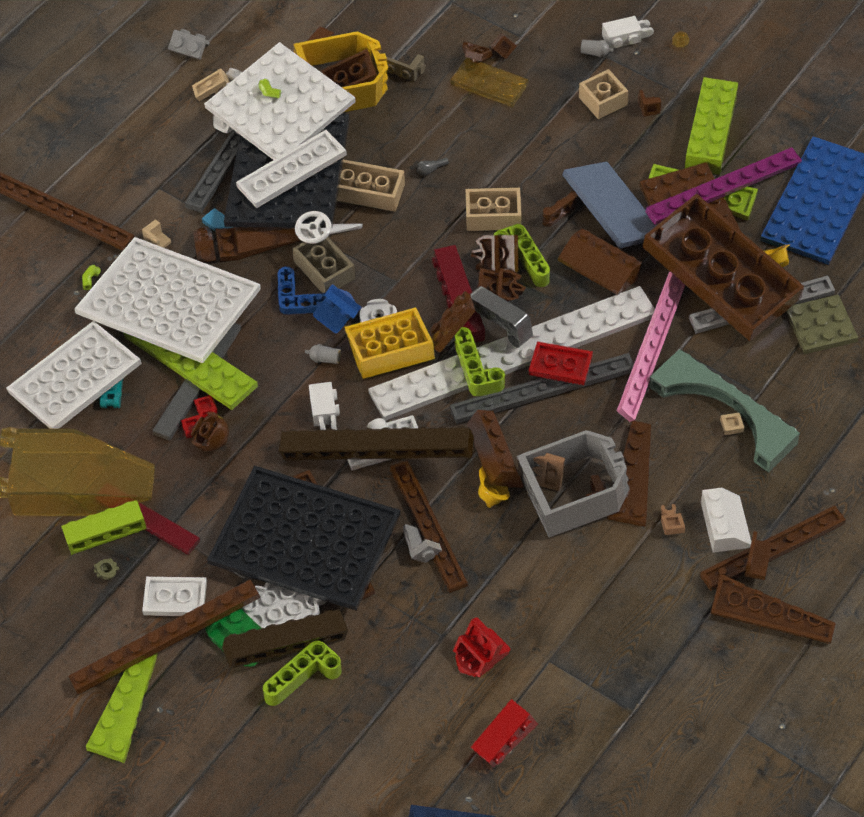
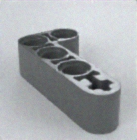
M479 286L470 294L475 312L507 330L508 339L514 347H521L533 336L531 320L523 310L482 286Z

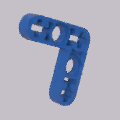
M290 267L279 269L278 301L281 313H314L325 297L323 295L325 293L295 295L294 270ZM286 274L288 275V281L284 279ZM284 288H290L291 292L284 293L282 292V290ZM304 301H308L311 303L309 306L306 307L301 305V303Z

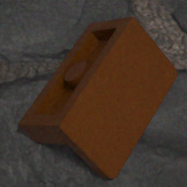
M754 531L745 577L765 580L772 543L756 540L758 532Z

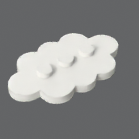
M266 583L265 586H255L261 598L241 609L261 628H265L268 625L282 624L291 619L298 620L308 615H319V606L327 601Z

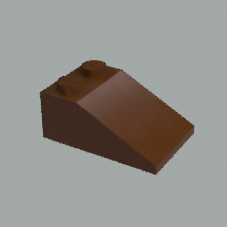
M368 49L320 71L340 87L371 82L377 77Z

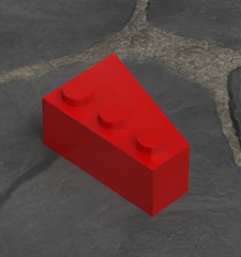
M511 699L471 748L492 767H495L505 759V756L538 723L531 714Z

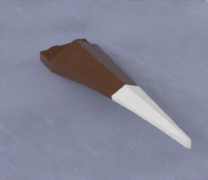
M333 224L330 234L361 229L363 224ZM234 227L216 229L220 261L240 260L270 249L301 241L295 233V228ZM301 230V233L305 237H308L307 231Z

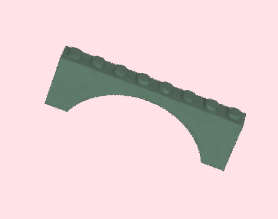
M680 349L650 376L649 388L663 398L677 394L704 395L724 402L738 413L740 412V415L747 422L754 436L756 448L754 462L767 472H770L798 444L800 433L796 428L786 424L779 416L769 412L763 405L753 401L749 395L743 394L733 384H729L720 375L713 373L704 364L699 363L690 354Z

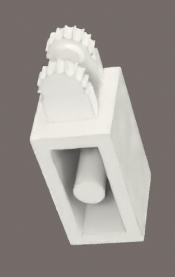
M632 16L603 23L602 37L609 44V48H619L641 42L642 38L654 34V30L652 27H649L650 22L647 19L637 21L636 17Z
M331 382L310 384L309 394L314 427L320 426V430H326L325 425L331 424V429L337 430L336 416H340L339 404L335 405L334 403L335 400H338L336 389H332Z

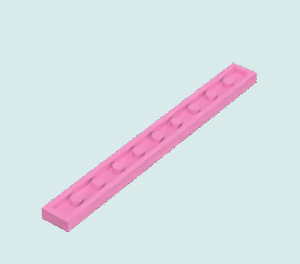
M671 272L667 276L617 408V412L629 422L636 419L650 381V376L655 368L685 284Z

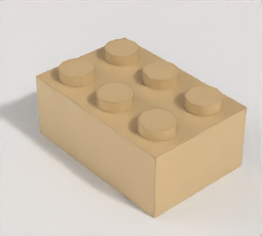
M520 188L466 189L467 231L501 230L515 224H521Z

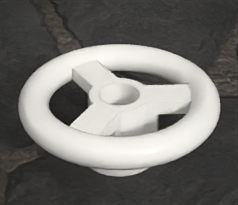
M310 211L298 218L295 224V233L305 243H319L329 236L332 227L331 221L322 212ZM309 217H317L314 222L302 224ZM324 220L326 223L325 232L322 234L320 224ZM301 230H306L308 237H305Z

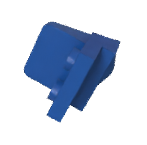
M332 284L323 295L325 298L314 311L313 316L332 332L338 333L349 318L353 319L362 307L355 302L349 292L341 290Z

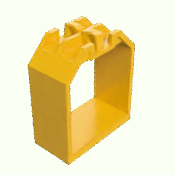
M357 31L294 44V53L312 66L344 60L368 49L377 77L371 82L342 87L353 95L356 101L344 112L376 106L388 90L386 84L388 80L387 57L385 53L380 54L377 51L381 50V45L374 38Z

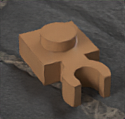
M672 504L671 510H666L665 506L662 505L661 523L665 535L685 533V525L681 513L676 514L675 504Z

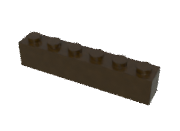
M340 609L335 611L328 610L319 615H308L298 620L291 619L285 623L271 624L258 630L250 629L246 633L230 634L225 637L222 649L231 669L302 651L313 641H321L326 645L343 641L346 638L348 628Z

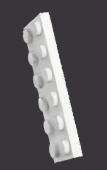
M324 130L237 181L236 185L248 200L258 208L343 158L347 153L341 144L327 130Z

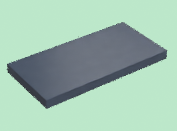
M608 162L564 170L563 177L618 248L643 244L645 235L657 226L653 224L646 214L644 207Z

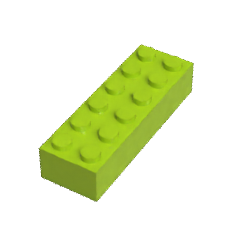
M703 78L687 148L685 168L707 162L712 174L720 175L737 98L738 82Z

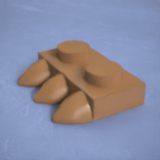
M546 453L545 456L533 458L539 465L532 468L538 474L535 478L539 486L559 491L562 486L565 458Z

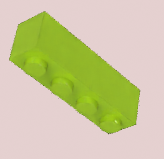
M135 500L115 508H108L94 515H88L86 518L68 522L61 527L70 553L73 555L145 530L146 524L138 501Z

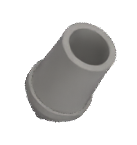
M582 40L581 53L598 57L606 56L609 51L613 52L614 48H609V44L604 42V40Z
M318 344L312 346L310 350H305V353L309 354L315 363L339 364L340 349Z

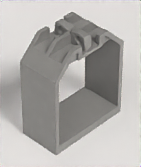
M585 430L517 456L521 479L549 538L619 512L630 489L627 484L628 476L626 475L627 467L624 463V456L621 451L615 453L613 448H616V445L612 438ZM546 453L565 458L564 466L589 456L603 461L614 485L606 490L551 510L535 478L538 474L532 470L533 467L539 466L533 458L545 456Z

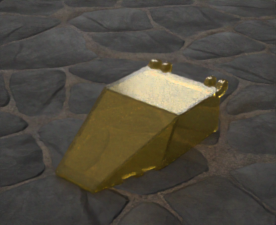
M8 427L1 430V436L5 438L0 439V446L13 448L9 479L0 477V486H2L0 487V498H8L14 515L88 516L97 514L98 511L123 505L126 502L135 500L143 502L152 498L155 465L76 429H16Z

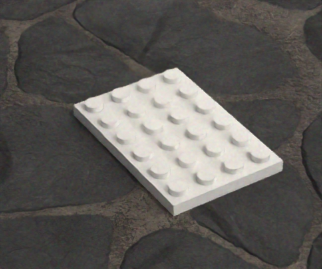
M93 321L6 389L9 394L49 429L55 432L142 363L140 358Z

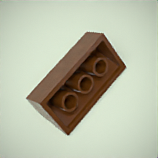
M584 229L572 235L558 257L559 262L616 295H619L638 280L642 262L635 257L626 254L619 248L612 246Z
M477 410L466 425L470 427L474 435L473 443L490 486L523 488V481L494 411Z

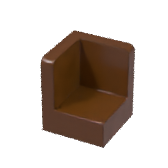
M502 32L491 44V47L505 59L508 58L517 46Z
M639 90L638 103L643 117L661 114L660 97L645 98L643 90Z

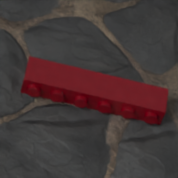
M456 245L434 249L432 264L438 270L436 271L438 282L443 284L441 285L442 294L447 296L446 304L447 308L450 309L458 295H462L464 291L471 294L472 291ZM474 312L462 327L468 328L471 331L474 342L477 343L485 341V328L480 314Z

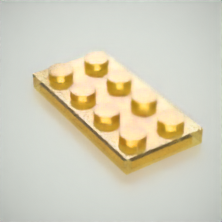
M466 57L451 78V85L514 107L527 87L528 79L482 62H472L471 58Z

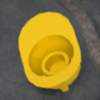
M790 244L776 249L764 250L781 267L789 264L786 248Z
M482 466L479 470L480 486L478 495L486 502L487 507L491 508L502 500H508L510 494L508 487L490 486Z

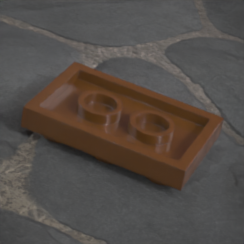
M466 291L456 297L451 308L446 309L440 321L433 324L430 329L434 349L438 352L444 349L475 312L471 295Z

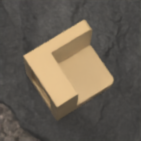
M156 219L142 229L144 241L163 248L171 244V239L162 233L161 224Z

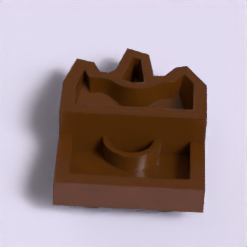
M483 235L476 240L480 249L472 250L471 257L480 260V263L476 265V270L482 268L498 272L502 268L518 272V235Z
M480 268L478 272L477 288L482 286L507 302L518 299L519 295H522L526 289L525 286L517 283L522 275L513 271L500 268L498 272Z

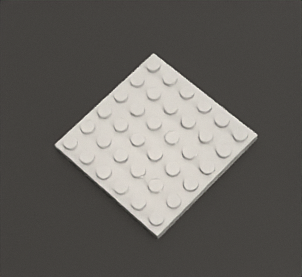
M279 42L204 103L208 111L275 160L316 136L356 101L353 95ZM261 79H268L272 88L281 90V97L264 96L259 89V81Z

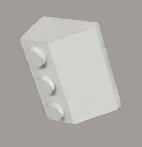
M724 488L702 490L701 506L713 553L750 548L751 538L740 496Z

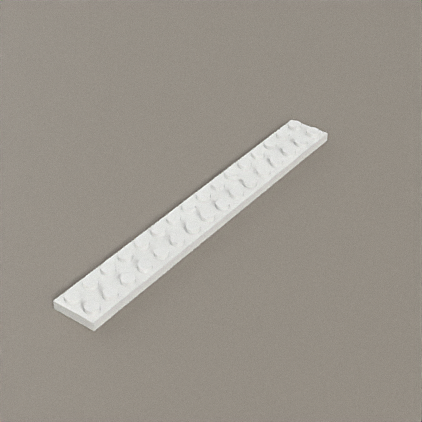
M638 286L619 295L609 297L533 326V336L519 348L514 347L510 343L508 336L477 347V351L484 370L498 367L506 375L530 366L537 341L577 348L650 320L655 308L642 288ZM458 355L371 387L369 388V394L380 415L386 421L469 388Z

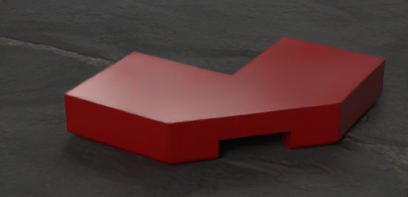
M208 395L195 399L194 405L198 415L181 420L186 438L192 437L191 432L199 418H205L208 416L206 414L208 412L218 413L212 396Z

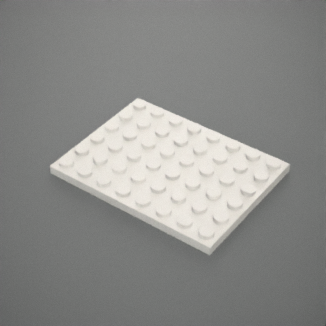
M134 237L75 307V313L204 363L261 290V287L256 282Z

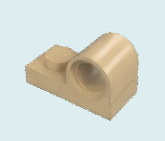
M219 69L195 83L192 87L196 99L201 101L213 93L217 94L230 82L225 72Z

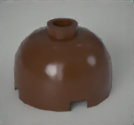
M208 412L206 413L208 416L199 418L191 432V436L194 437L192 444L204 451H216L226 444L229 427L227 422L218 414Z

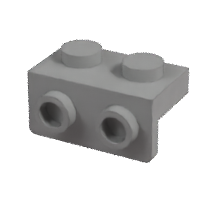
M184 29L180 31L174 30L168 50L201 60L205 45L209 46L210 44L205 39L206 36L196 33V36L191 35V32Z

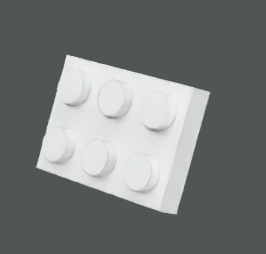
M146 577L143 615L182 616L205 604L207 579L200 577Z

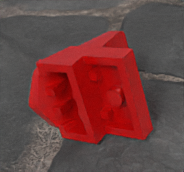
M478 617L471 619L466 633L458 637L453 649L456 653L455 659L459 672L478 678L506 657L511 650Z

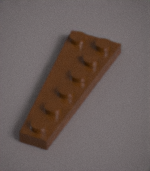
M632 421L623 454L624 463L627 467V484L630 490L619 512L607 516L609 520L646 526L651 424Z
M720 575L711 609L712 615L831 644L836 625L835 622L814 613L806 612L802 608L781 601V599L773 598L762 591L754 590L743 583Z

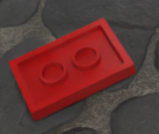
M537 341L529 367V375L585 385L593 351Z

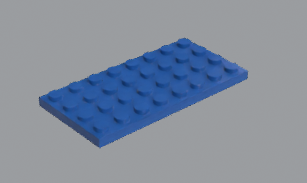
M813 136L801 158L802 162L795 169L761 235L760 241L776 247L790 244L786 248L788 251L829 265L864 195V153Z

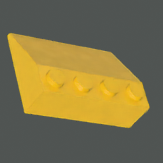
M416 307L345 327L357 367L363 379L435 359L433 341Z

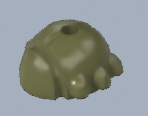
M111 558L103 559L94 564L96 568L94 572L97 573V577L110 580L115 577L119 567L116 566L117 563L113 562Z

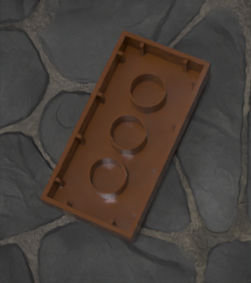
M697 193L644 237L643 248L749 341L753 340L802 297L805 286Z

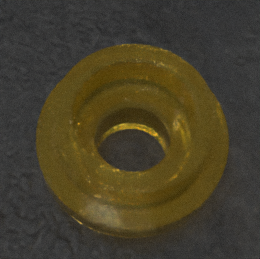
M679 31L673 36L672 43L676 47H686L689 44V37L687 33Z

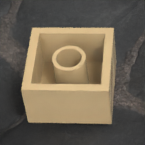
M608 69L579 83V98L597 119H600L627 106L628 90Z

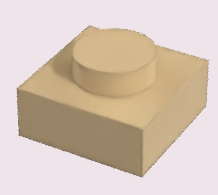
M740 412L721 415L720 421L725 435L744 432Z

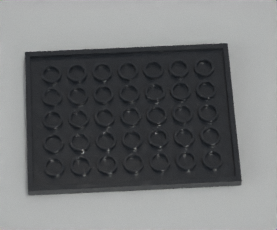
M340 114L319 133L327 130L345 149L350 121L349 114ZM240 135L225 211L224 226L295 228V224L301 215L310 211H319L328 216L333 227L344 157L256 208L237 188L236 182L270 163L273 159ZM309 217L302 224L314 222L317 217ZM324 220L320 224L321 228H326Z
M254 465L207 562L219 568L357 611L401 512L396 508Z

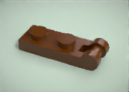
M571 191L565 198L558 200L552 207H545L543 209L544 226L550 227L583 204V201L575 191Z

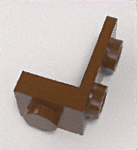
M202 227L198 228L197 231H193L197 261H216L211 229Z

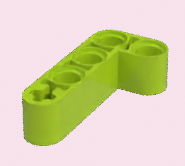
M515 224L498 230L493 234L518 235V258L531 280L538 287H545L549 284V265L523 225Z
M461 327L455 335V349L470 393L473 396H484L502 391L505 387V372L498 367L483 369L471 331L468 328Z
M313 641L263 685L265 702L271 706L280 704L317 671L321 672L328 679L338 678L342 672L340 657L325 643Z

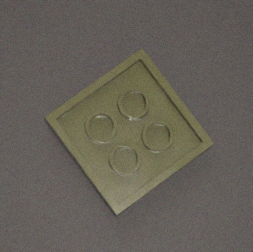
M839 295L795 304L786 311V315L804 354L858 342L857 333Z

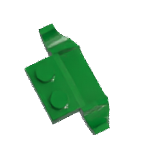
M242 609L205 627L209 639L222 651L224 639L230 634L246 633L250 629H262ZM255 662V663H251V664H247V665H243V666L253 667V666H256L259 662Z

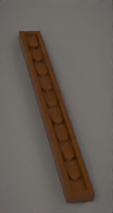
M0 172L1 194L122 251L133 240L134 234Z
M250 579L69 675V678L79 695L261 597Z

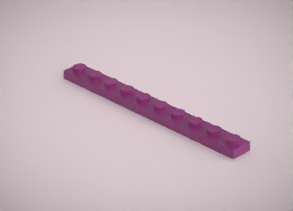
M791 147L647 207L645 212L653 224L657 225L696 193L709 203L796 167L802 160Z

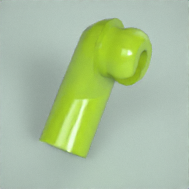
M261 79L259 81V89L264 96L281 97V90L272 88L268 79Z
M90 265L82 275L84 290L92 288L91 278L93 275L99 276L101 272L98 266Z

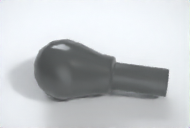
M447 158L437 161H420L416 165V172L420 176H427L438 167L449 164Z

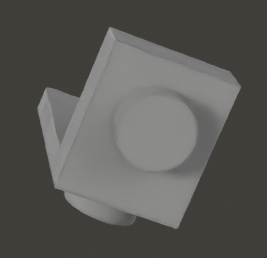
M407 524L403 526L412 559L426 563L442 551L439 543L427 539L422 541L418 528Z

